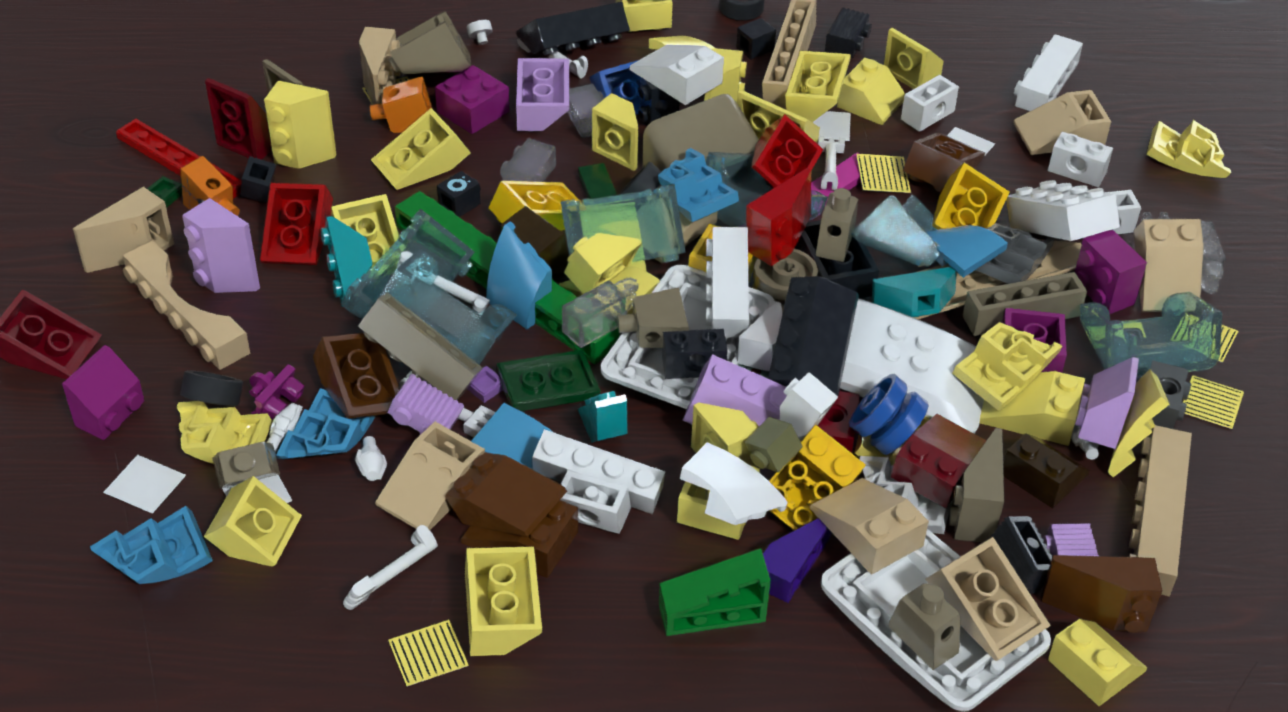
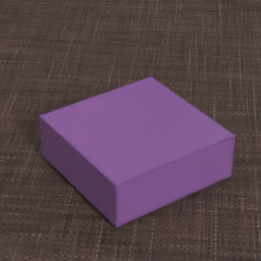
M485 366L467 390L485 403L503 391L499 375L488 366Z

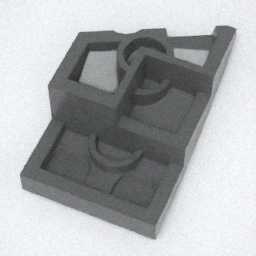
M994 224L987 229L1008 242L1007 249L976 269V271L1007 284L1026 281L1046 257L1055 239L1047 236L1042 241L1033 238L1028 231Z

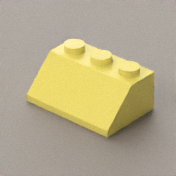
M800 51L785 95L786 110L814 122L835 106L839 99L851 54Z
M277 81L264 99L274 163L300 169L335 158L336 147L328 91Z
M743 90L738 92L737 103L758 139L761 138L767 127L785 114L818 144L820 127L810 120Z
M534 547L466 548L465 583L470 656L506 655L542 633Z

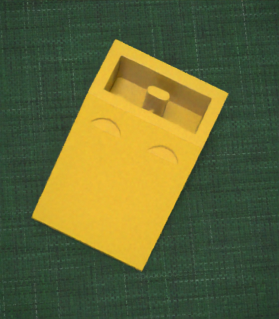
M817 425L802 440L801 444L803 447L779 473L776 472L769 480L788 502L786 510L783 512L777 509L769 511L794 531L818 519L810 509L811 504L852 484L866 466V464Z

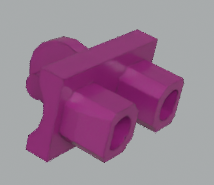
M288 364L276 377L270 371L266 374L256 372L250 377L249 382L252 389L249 393L252 397H255L254 402L256 404V408L251 414L268 413L270 418L274 420L275 416L288 406L279 399L282 395L293 403L302 396L305 386L294 378L296 370L294 367Z

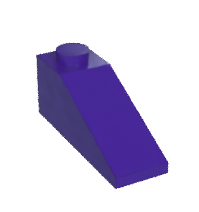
M819 518L770 543L763 553L771 580L770 595L789 603L832 537V532Z

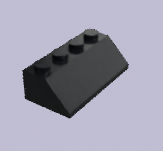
M622 2L538 18L517 30L516 35L533 54L543 53L544 56L558 53V49L565 48L567 52L580 48V44L586 43L587 47L600 44L601 40L607 39L608 43L622 39V34L630 31L623 4Z
M820 276L791 277L768 379L787 387L793 379L796 378L800 381L810 372L838 396L859 298L858 293Z

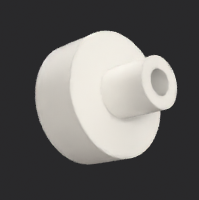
M478 20L468 24L466 27L469 38H477L479 45L488 43L487 35L493 32L489 20Z

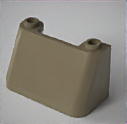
M446 10L398 36L396 40L400 41V47L390 52L392 57L389 58L396 72L401 70L403 74L462 72L471 67L470 53Z
M721 94L652 121L644 130L643 167L650 161L660 171L669 168L670 164L675 160H683L686 157L685 151L692 148L703 154L706 165L714 170L742 160L744 168L753 171L754 169L751 166L759 139L738 103L729 94Z

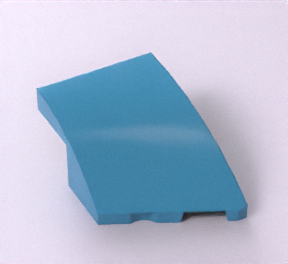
M692 148L685 151L686 157L683 160H675L670 164L669 168L664 169L658 175V180L669 199L691 222L739 202L738 192L722 183L721 173L707 166L705 156Z
M508 222L504 225L494 250L488 274L486 298L490 300L489 304L525 329H528L535 324V302L552 291V269L538 256L530 243L523 244L514 233L516 226L512 222Z
M975 225L905 235V241L921 256L928 253L942 267L948 263L963 278L1004 252L1008 245V242L996 233Z
M320 388L310 409H304L294 431L288 430L276 456L279 459L347 452L364 436L376 415L347 419L328 391Z
M503 403L471 442L484 448L487 453L506 455L533 470L532 457L544 429L551 430L520 410Z
M184 506L159 523L150 518L124 535L116 530L90 546L94 553L139 584L176 578L193 572L213 561L194 514L187 506Z

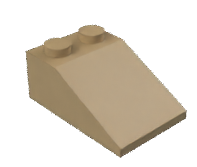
M1201 219L1143 220L1134 229L1135 251L1147 262L1139 288L1141 312L1199 311L1203 261Z
M863 478L811 504L810 509L871 575L924 546L929 521L908 499Z
M993 537L925 579L929 585L939 586L943 590L944 599L960 614V625L995 661L1000 660L1051 626Z

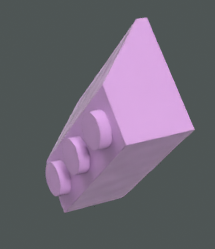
M518 58L517 131H544L569 111V59Z
M211 198L182 215L185 226L184 234L190 249L188 254L194 268L193 276L199 285L206 286L214 293L248 292L260 289L249 223Z
M712 354L702 368L683 421L692 424L693 405L696 403H705L743 411L758 426L768 417L780 420V405L787 397L783 393L786 386Z
M1131 357L1093 375L1090 385L1084 384L1075 422L1076 426H1080L1078 438L1116 449L1135 393L1139 358Z

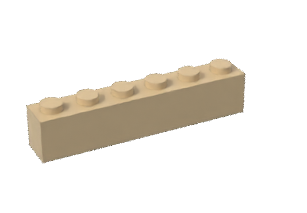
M791 0L762 82L763 100L785 110V95L800 51H808L816 27V0Z
M1155 425L1152 429L1153 433H1151L1150 437L1147 436L1143 440L1141 454L1146 455V458L1141 459L1138 470V477H1142L1143 482H1138L1135 500L1140 501V505H1136L1133 512L1132 524H1137V529H1133L1131 532L1129 548L1134 549V554L1130 553L1129 557L1155 558L1163 590L1161 595L1170 597L1178 575L1192 433Z

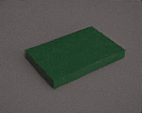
M583 350L500 362L496 365V372L500 377L509 405L520 411L580 402L595 397L601 392Z

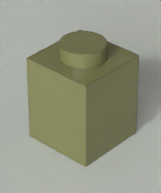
M768 417L745 441L751 453L750 459L757 467L761 469L767 468L778 473L803 447L791 423Z

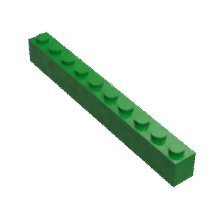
M421 191L395 206L397 228L487 290L488 274L497 244L491 237L484 235L472 224L465 222L456 216L454 212L447 210L437 203L436 200L428 197ZM553 279L552 291L535 302V324L574 351L583 350L587 360L594 365L606 357L620 337L617 323L614 320L598 312L592 305L585 303L571 291L558 285Z

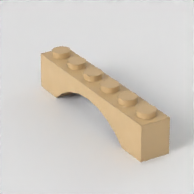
M153 240L123 254L125 263L123 273L126 279L138 286L144 298L149 297L153 301L157 311L160 314L164 313L171 325L176 330L180 329L184 333L186 340L191 346L196 345L200 349L203 358L207 362L211 361L221 370L250 354L247 333L230 316L216 315L200 310L188 304L176 294L171 287L173 275L168 254Z

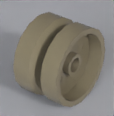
M794 249L792 254L773 266L757 258L754 266V283L752 288L771 295L774 301L780 302L781 307H783L791 277L817 276L816 262L808 254L798 249Z

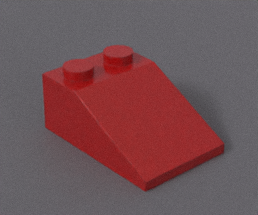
M784 114L765 129L756 144L751 167L775 188L806 168L812 171L823 149Z
M809 168L804 169L746 205L748 252L770 266L792 254L811 217V170Z
M270 184L260 256L261 263L317 265L323 247L321 228H325L326 217L331 216V206L333 203V197L326 185Z

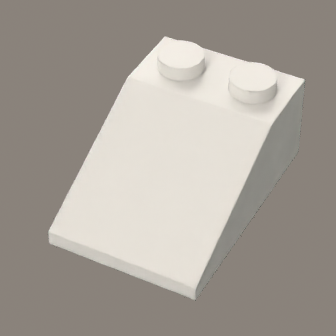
M667 44L631 64L630 70L686 105L722 84L724 57L706 46Z

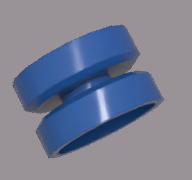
M890 374L879 381L858 404L849 421V427L861 437L871 435L870 444L884 455L894 452L914 433L924 419L929 407L928 402L917 392L907 393V384L896 374Z

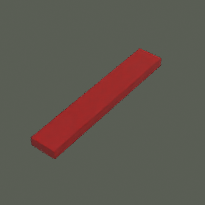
M138 119L132 120L116 131L119 140L181 176V168L201 157ZM211 163L231 183L233 199L240 195L241 180Z

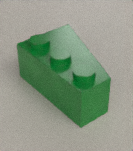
M761 548L661 582L659 584V607L666 636L766 622L771 580Z

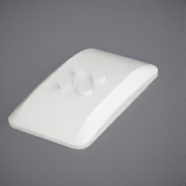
M687 265L672 266L652 293L679 288L689 330L712 329V325H706V307H712V302H706V284H712V279H706V272ZM748 287L750 327L775 301L771 295ZM636 332L622 333L601 363V374L604 378L685 409L689 405L699 378L665 379L662 348H641L638 346ZM726 338L728 349L727 361L739 365V338Z
M858 299L840 385L841 389L865 397L884 377L896 374L907 384V393L917 392L928 402L929 407L925 415L927 418L931 419L936 414H939L974 434L979 427L984 402L982 397L952 374L955 366L974 352L975 345L911 316Z
M928 529L923 547L872 575L852 553L824 572L821 579L822 590L839 609L906 672L955 710L969 711L975 708L1049 649L1051 637L1045 629L1000 660L995 661L960 625L959 653L935 670H932L888 627V623L899 600L923 583L928 584L925 580L927 577L960 557Z

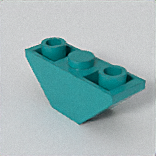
M333 216L326 217L325 228H321V238L323 245H328L330 254H327V265L329 271H334L336 280L332 282L335 297H340L341 305L344 307L349 305L369 278L373 263L367 238Z
M952 267L873 279L872 303L911 317L939 313L955 295L957 272Z
M615 391L599 394L584 400L585 406L577 409L591 443L627 434L626 395L616 397Z

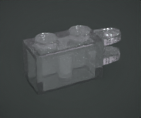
M1201 221L1203 238L1201 288L1205 292L1212 294L1217 292L1219 288L1218 282L1224 274L1223 267L1226 257L1213 222Z
M627 277L615 284L608 280L563 305L562 332L582 348L616 329L617 315L628 314V310L633 308V299L637 296L636 291L639 289L637 279Z

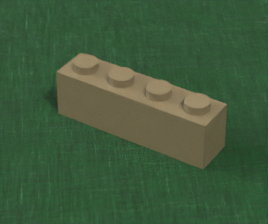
M1075 272L967 292L962 317L973 336L985 334L997 323H1002L1005 308L1065 314V319L1081 316L1087 290Z
M389 293L377 299L358 325L370 341L379 343L386 348L390 357L398 362L405 363L412 369V373L417 378L429 382L437 390H441L443 394L452 397L453 400H458L483 369Z

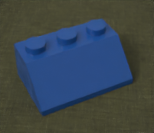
M637 61L598 71L589 77L598 103L613 93L632 102L635 115H638L637 110L640 107L638 87L641 86V77L630 70V65Z

